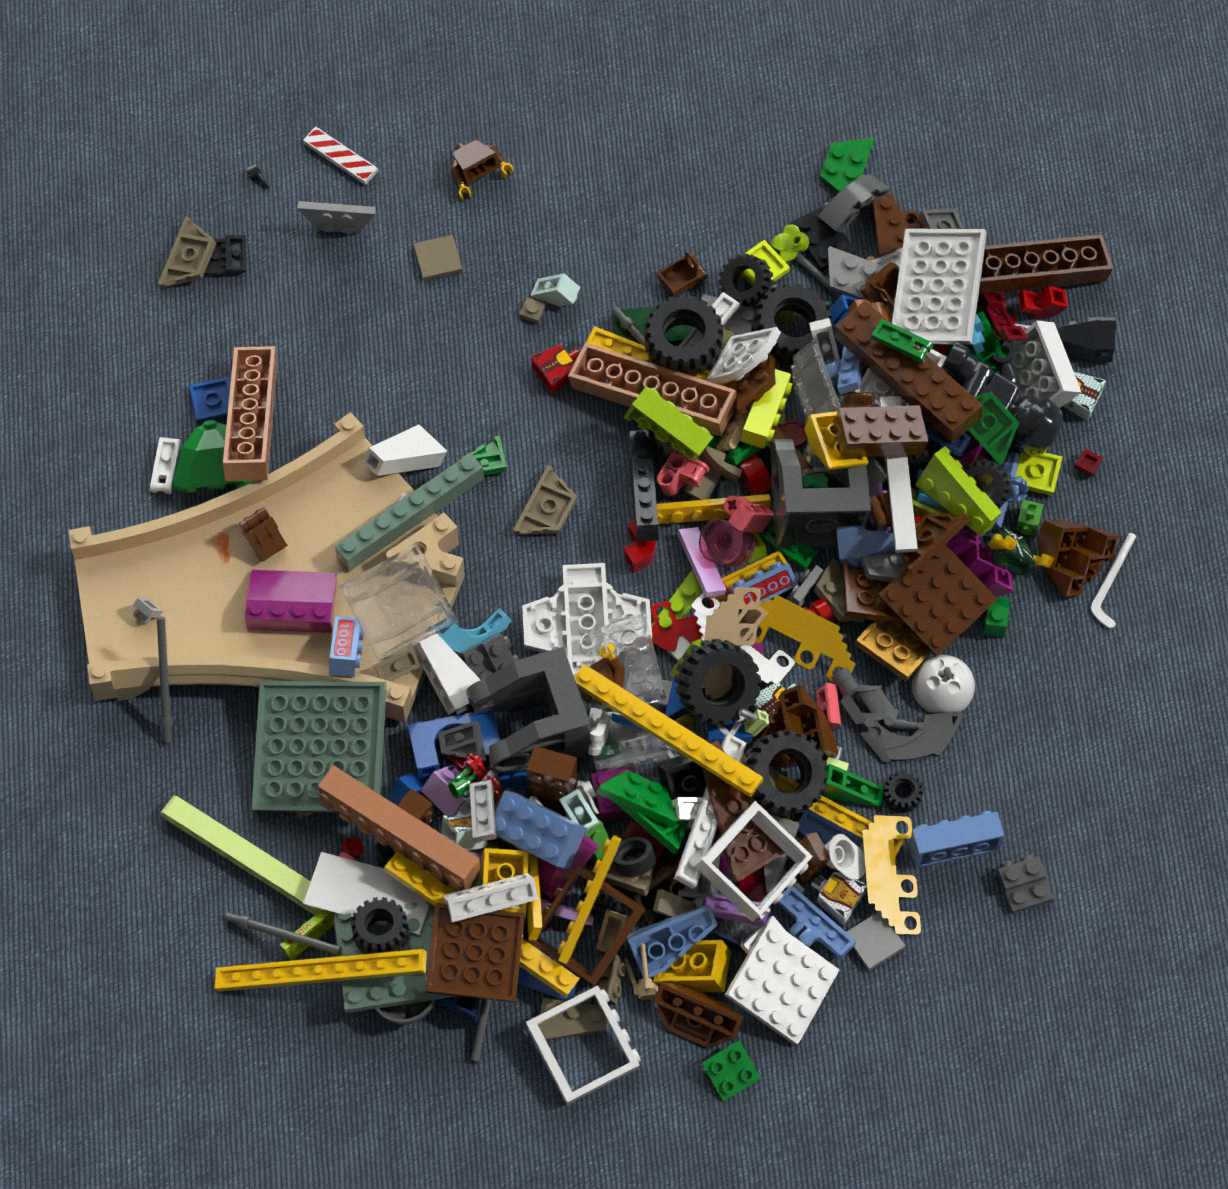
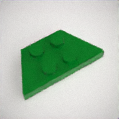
M875 138L831 143L820 180L826 185L831 186L832 190L838 194L850 183L860 178L864 174Z
M992 392L973 396L983 405L982 418L968 430L997 463L1002 465L1019 422Z
M626 770L600 785L596 793L672 828L677 823V817L667 788L637 773Z
M615 802L674 855L677 853L688 821H677L674 828Z

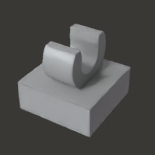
M137 598L133 604L138 608L133 613L134 617H139L141 613L144 614V618L141 621L142 624H148L151 618H157L163 612L148 598Z

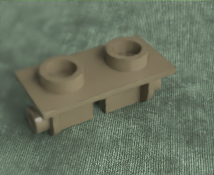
M615 955V958L612 959L602 975L603 978H608V981L600 980L599 983L600 990L604 989L609 1000L617 1005L618 997L621 995L622 977L626 973L625 962L618 955Z

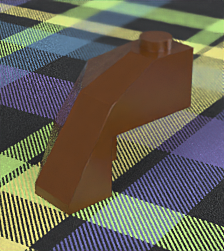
M1057 519L1043 521L1038 539L1041 556L1046 554L1054 558L1051 567H1045L1062 595L1067 597L1079 596L1084 590L1083 585L1087 580L1092 581L1101 571L1100 566L1105 560L1110 561L1115 555L1120 535L1075 522Z
M798 684L781 691L778 697L779 702L774 712L771 711L768 716L769 724L764 729L760 739L757 738L756 741L776 732L795 731L796 734L802 733L806 735L807 741L812 739L817 743L815 748L817 750L821 749L824 753L821 756L823 761L827 760L828 757L837 756L836 741L823 711L805 688ZM784 753L773 756L769 767L798 766L793 758Z

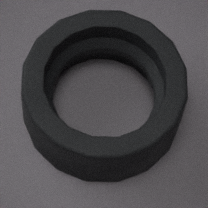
M631 837L621 841L613 859L616 871L625 877H637L645 874L654 866L656 861L651 842L643 837ZM644 853L638 859L624 861L626 857L632 854Z

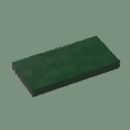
M657 306L620 310L626 317L631 318L634 326L645 337L646 320L649 318V313L652 309L657 310ZM613 315L615 335L638 343L628 331H625L620 326V321ZM689 325L675 326L664 337L670 344H680L694 327Z

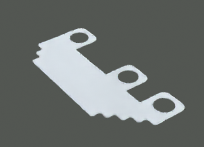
M702 593L691 607L696 610L694 615L698 617L697 624L701 626L699 631L703 634L701 639L704 641L706 617L712 615L714 609L720 607V603L711 596L707 598L713 600L714 607L711 609L704 607L702 599L705 598V595ZM737 645L753 657V662L759 668V671L756 673L761 675V680L766 683L770 681L779 683L795 664V661L781 650H778L768 660L751 646ZM785 656L789 660V665L787 667L780 666L777 663V657Z

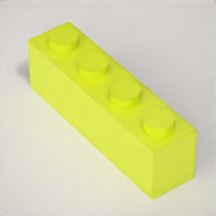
M775 369L776 384L758 402L754 400L743 429L742 442L764 449L767 441H772L775 430H772L773 425H778L781 416L778 412L779 410L783 411L787 400L784 396L785 394H790L793 383L789 382L791 374Z

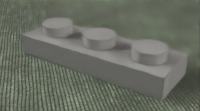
M491 780L471 783L469 785L474 842L496 839L493 784Z

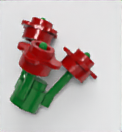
M469 753L467 760L464 761L466 769L455 776V780L448 784L449 791L454 798L457 799L463 796L466 799L469 797V784L481 782L488 774L479 756ZM488 775L487 780H491L493 795L497 799L499 798L498 792L501 790L500 783L495 777L491 778Z

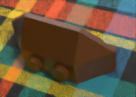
M661 982L653 1001L667 1030L707 1048L734 1040L744 1019L727 1003L684 985Z

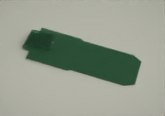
M609 732L605 745L602 747V753L597 756V759L621 754L613 732Z

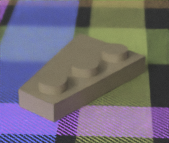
M543 998L540 1015L566 1001ZM580 1003L539 1024L538 1027L545 1040L562 1039L566 1036L606 1031L607 1019L600 1006Z

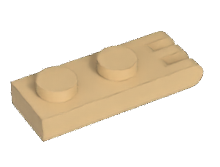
M753 405L745 407L747 412L744 415H741L738 410L735 411L733 420L727 425L726 432L717 445L718 451L724 452L736 448L742 437L744 426Z

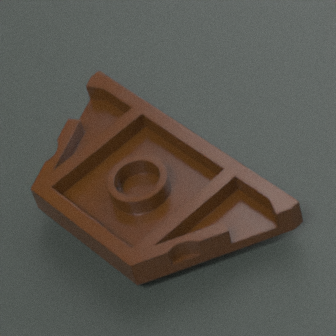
M770 353L766 361L759 363L746 373L743 378L736 381L737 410L741 415L747 412L745 407L753 399L758 402L776 384L775 363Z
M926 513L915 524L917 552H902L912 575L970 521L967 514H961L960 517H952L950 513L939 515L936 513Z

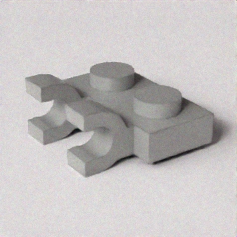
M817 565L812 571L808 569L786 600L801 607L804 604V597L807 593L811 594L816 586L815 583L821 576L823 569Z

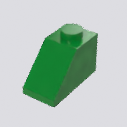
M999 596L996 597L997 600L986 610L983 630L985 635L1005 636L1009 615V598Z

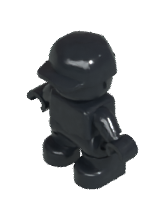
M956 341L942 369L952 378H956V382L972 396L992 392L1019 422L1012 440L1013 446L1020 447L1018 452L1030 456H1040L1045 453L1059 434L1063 414L1059 407L1049 398H1046L1044 402L1035 396L1026 395L1020 398L1018 402H1015L1020 391V377L1014 365L1010 363L1014 356L1013 346L1009 342H1003L1001 352L1006 357L1000 358L997 354L991 356L990 362L999 368V373H995L984 361L979 360L978 362L976 356L970 354L968 347ZM969 430L965 432L970 437L971 442L978 441Z

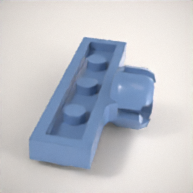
M843 347L842 359L840 361H828L823 367L824 375L830 380L828 381L829 385L838 384L837 388L840 395L860 389L863 363L846 347Z
M1017 452L1007 453L1001 465L1004 467L1005 472L1009 474L1011 493L1008 496V500L999 508L1002 513L992 528L1002 527L1006 508L1010 502L1022 501L1027 497L1026 494H1022L1028 492L1027 482L1021 476L1015 477L1021 458ZM993 478L988 495L989 498L996 491V484Z
M791 886L782 893L783 897L777 904L796 920V923L790 928L789 934L800 940L804 945L809 947L815 941H819L840 959L856 945V941L795 887Z

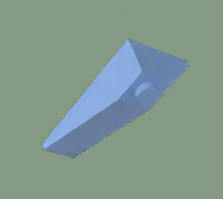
M865 526L837 527L841 566L843 561L851 563L850 566L853 568H863L861 560L864 556L895 553L893 533L885 531V528H877V531L865 530Z
M708 904L629 933L626 940L642 976L641 944H645L648 978L666 971L679 957H682L687 950L704 938L718 924Z

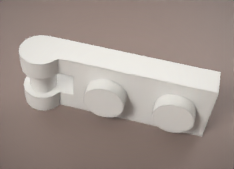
M159 438L150 492L157 493L162 491L165 494H172V485L181 446L180 439ZM159 478L166 479V482L159 483Z
M603 711L601 717L596 719L595 727L590 732L591 745H589L588 750L590 755L598 756L602 753L610 732L611 712Z

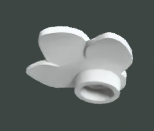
M581 781V787L578 789L584 799L588 798L592 812L598 814L599 812L592 798L596 797L590 781Z

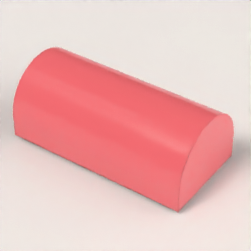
M826 683L816 691L817 705L823 711L831 730L834 731L841 728L837 686Z

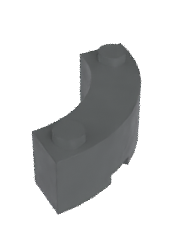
M862 175L846 186L830 202H826L821 207V213L818 217L835 231L842 233L859 215V209L864 206L866 208L871 207L873 199L887 195L891 189L874 175Z

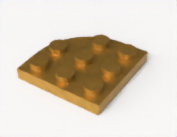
M876 621L872 623L858 637L854 644L905 682L931 654L929 649L905 624Z

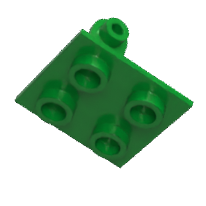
M740 1040L702 1062L704 1074L709 1076L723 1102L761 1079Z

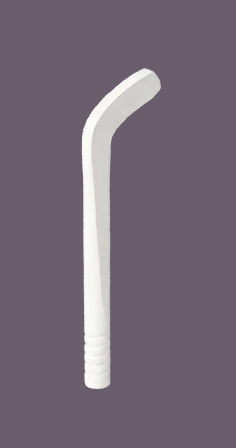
M1129 533L1091 605V612L1094 617L1108 629L1114 628L1116 623L1103 612L1101 604L1136 539V536L1132 533Z

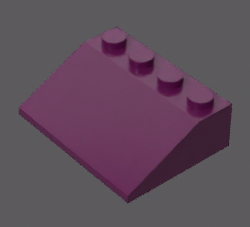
M252 570L245 611L247 630L332 633L337 573Z

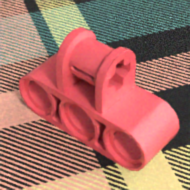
M673 450L659 472L657 481L664 495L673 496L678 493L683 483L699 487L702 477L705 473L709 472V467L704 462L698 460L699 457L694 462L678 451Z
M729 496L724 501V510L731 516L729 523L743 532L762 533L774 517V513L767 507L753 504L745 497Z

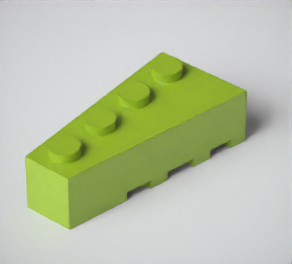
M647 386L624 416L629 422L631 419L639 423L638 427L642 430L650 429L653 431L658 440L671 442V447L694 462L713 438L706 428L698 426L689 415L681 413L672 402L664 400L655 389Z
M945 446L933 455L915 485L954 516L960 517L961 514H967L970 521L966 525L982 536L993 527L1002 512L985 492L979 490L975 484L977 482L972 477H968L963 471L961 463L952 458L949 454L950 450Z

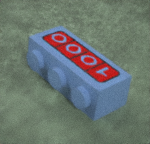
M781 561L770 565V570L764 573L760 570L751 574L752 579L748 581L741 579L732 583L733 588L728 591L729 594L733 595L735 587L759 588L761 591L760 601L765 602L767 598L772 599L775 595H780L798 585V582L789 563L782 564ZM754 592L746 593L744 603L747 605L751 600L756 602V594Z
M335 616L329 657L330 675L354 677L355 669L360 668L361 655L357 654H362L363 641L359 640H364L365 628L361 627L360 618Z

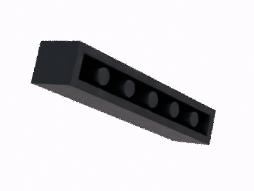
M651 430L630 431V455L637 542L658 541V517Z

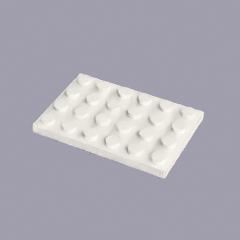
M905 229L892 324L918 335L932 344H955L957 341L960 344L972 345L987 234L985 229Z

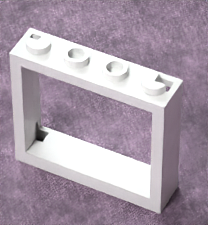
M755 801L745 809L699 860L695 867L753 922L758 917L763 919L770 912L768 908L772 902L776 904L783 897L781 892L784 888L789 889L797 881L794 877L798 873L801 875L809 866L807 862L813 856ZM750 820L796 862L757 907L712 864L716 857Z
M599 986L526 1022V1027L566 1105L638 1069V1062L641 1061L636 1049L631 1050L628 1044L630 1041L628 1033L625 1029L621 1030L617 1023L620 1021L615 1009L611 1010L607 1002L610 1000L604 989L600 990ZM595 996L629 1063L572 1092L538 1025Z

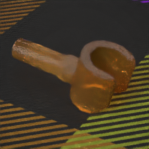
M218 532L216 544L223 545L224 562H230L228 552L229 535Z

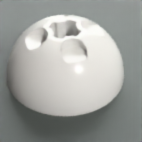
M938 655L937 657L932 656L926 659L913 675L911 687L915 700L922 708L930 713L939 714L961 712L964 710L974 696L975 682L971 670L963 661L950 655Z

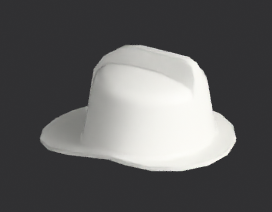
M844 834L835 835L830 842L824 845L830 857V860L826 863L827 866L839 870L849 879L857 880L865 874L864 853Z

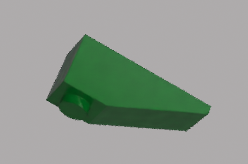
M828 764V767L824 768L825 772L829 774L828 780H825L823 783L827 787L825 792L820 793L821 795L835 800L877 808L881 807L884 787L832 764Z

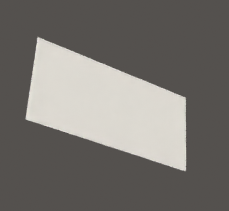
M324 852L320 854L303 902L306 905L340 914L351 913L352 917L354 913H357L359 905L364 906V901L372 902L375 897L378 900L386 897L388 902L392 899L396 901V905L400 904L403 911L406 913L407 921L412 918L419 920V929L416 931L409 930L410 933L420 935L429 908L425 899L383 871L384 868ZM417 902V907L414 910H407L404 907V904ZM378 921V922H375V923L381 924V925H384V926H385L386 923H388V922H387V921Z

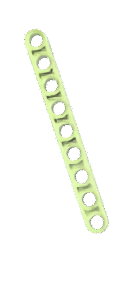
M173 795L160 812L161 816L168 822L312 914L316 915L321 910V908L303 904L311 881L181 798Z

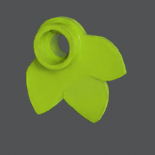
M786 225L784 233L776 235L771 241V245L775 249L780 250L779 256L785 262H789L795 259L798 252H803L808 248L809 239L806 234L800 232L797 226Z

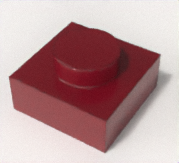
M1084 449L1074 468L1093 478L1103 458Z

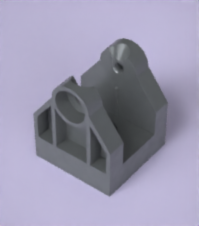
M773 439L771 444V511L774 513L772 521L774 525L775 549L780 547V545L784 548H791L793 544L802 548L798 544V539L811 548H838L837 527L866 526L871 512L866 465L836 469L835 479L841 482L842 488L803 489L801 467L795 452L793 439ZM786 530L794 535V540L786 535Z
M564 647L513 661L467 688L466 695L475 713L490 711L521 712L545 705L549 715L548 718L534 721L509 737L489 746V765L492 772L527 771L534 746L576 757L577 760L578 758L590 756L588 753L590 722Z

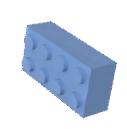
M504 791L495 812L496 836L555 866L570 869L586 832V827L520 794Z
M991 811L981 812L978 816L974 817L968 815L961 816L957 820L950 822L942 820L937 822L936 825L931 826L926 824L919 825L912 830L909 841L915 869L1000 851L1004 832L998 812L991 813Z

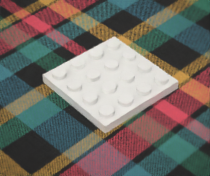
M769 920L766 921L725 996L789 1042L797 1045L839 969Z

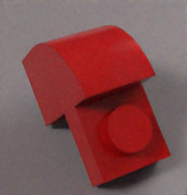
M1048 286L1040 293L1022 290L1018 293L1021 311L1031 313L1032 319L1051 318L1068 308L1065 289Z
M756 453L739 464L733 465L742 469L741 476L747 491L751 494L760 495L771 489L769 473Z
M634 520L628 523V534L633 543L624 547L623 556L635 573L648 566L654 559L656 541L637 542L636 522Z

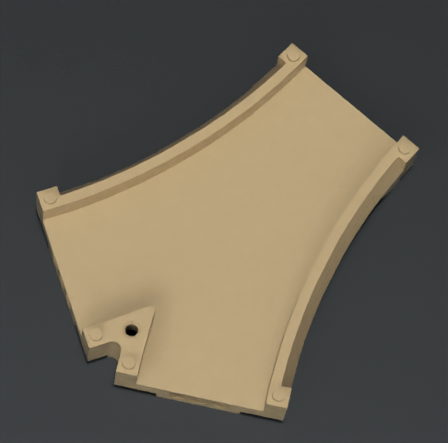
M350 412L334 424L335 434L292 462L269 473L268 480L253 481L195 507L131 527L92 535L90 526L69 530L71 550L75 559L89 660L87 665L89 682L95 701L117 698L118 701L130 700L149 690L150 687L160 686L157 618H151L148 624H142L143 613L139 617L133 616L134 611L138 609L133 605L137 598H148L163 611L159 617H165L169 685L210 684L260 687V681L387 683L385 720L387 717L405 723L418 690L423 685L427 675L421 665V667L392 681H387L378 677L373 664L411 646L414 647L418 642L434 635L433 631L446 618H450V611L465 576L464 559L449 554L451 550L459 545L458 527L445 513H442L440 516L434 513L409 530L408 534L405 533L350 572L336 557L335 545L398 503L402 493L409 495L414 492L412 487L399 473L377 476L363 463L372 444L365 438L364 426ZM263 507L267 510L269 516L273 517L278 526L277 529L288 545L264 562L259 560L239 526V523L245 517H249L256 510H260ZM252 570L337 573L333 630L335 616L360 618L361 627L365 628L364 640H359L363 641L362 654H357L361 655L360 668L355 669L354 677L329 674V657L333 632L247 630L245 611Z

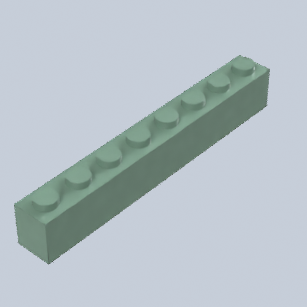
M469 453L336 544V557L350 572L484 480L482 465Z

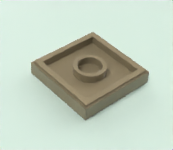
M453 235L414 243V250L423 281L463 272Z

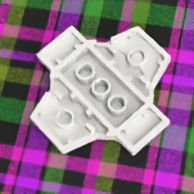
M605 563L563 565L564 584L558 589V592L551 598L545 597L522 606L524 648L544 653L564 647L573 675L584 664L589 667L601 660L602 657L599 654V649L602 646L609 653L606 646L608 644L614 645L615 652L613 654L619 657L622 652L652 642L650 599L623 593V595L617 594L613 587L606 583Z

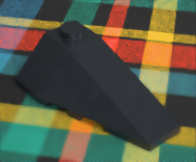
M1116 317L1088 318V322L1077 323L1076 321H1071L1069 325L1061 327L1055 324L1068 356L1090 362H1112L1115 350Z

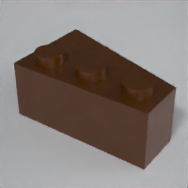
M892 193L873 199L871 215L877 258H880L903 248L905 229L910 228Z

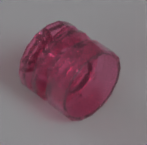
M714 519L709 521L700 533V552L710 562L739 567L745 565L751 559L755 550L756 543L753 532L740 531L732 526L728 520Z

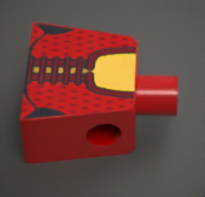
M558 345L531 356V367L552 395L570 381L568 375L580 351L575 349L567 353L563 346Z

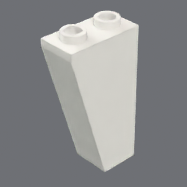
M417 425L370 447L363 463L377 476L439 467L447 450L420 425Z
M437 633L418 642L413 648L448 715L455 712L459 715L467 711V706L470 705V702L467 698L466 690L472 684L480 681V679Z

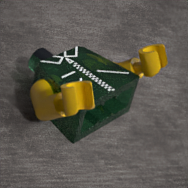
M1006 526L1000 527L997 530V534H994L989 542L994 563L1020 576H1023L1033 566L1041 565L1050 568L1054 560L1053 557L1042 554L1041 557L1032 555L1025 540L1021 536L1010 532Z

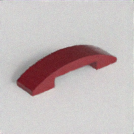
M1002 292L981 294L986 317L995 334L1004 341H1027L1028 337L1023 328L1015 326L1007 313V301Z

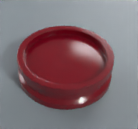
M786 421L779 428L788 439H793L796 449L802 447L807 440L805 426L799 421Z
M755 871L740 880L739 890L750 901L760 902L769 893L766 889L765 874L761 871Z

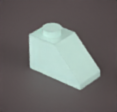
M559 274L537 279L531 296L557 306H565L576 301L580 287L566 274Z
M579 789L559 799L568 818L586 827V831L599 824Z

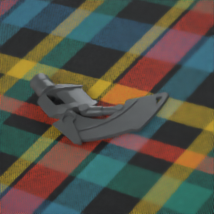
M848 668L840 670L831 678L843 695L841 703L855 724L863 725V728L867 730V732L860 733V735L885 763H890V760L917 759L931 754L941 755L952 739L963 717V713L957 711L925 715L924 722L919 723L896 719L899 711L897 708H893L881 690V685H858ZM859 694L871 713H861L851 696ZM952 717H957V720L953 726ZM885 728H906L917 731L912 736H900L889 732Z

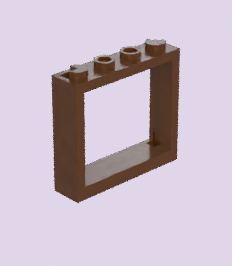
M580 865L576 869L571 867L565 876V879L568 880L563 888L559 886L552 896L555 898L552 906L547 904L542 911V929L538 939L529 940L530 943L557 961L561 954L557 953L558 948L541 938L540 935L578 877L582 876L588 881L594 880L595 875ZM603 882L600 889L632 909L633 913L594 972L571 957L567 964L559 961L593 985L597 984L645 911V908L606 882Z

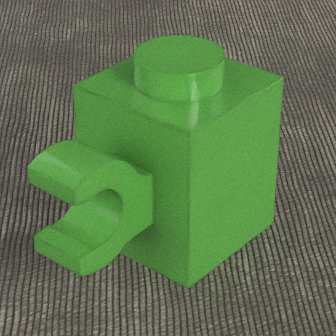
M1023 500L1016 531H1020L1025 535H1036L1044 504Z

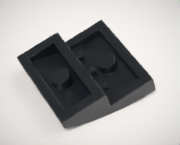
M226 235L225 239L213 238L216 246L205 270V277H223L245 273L246 235Z

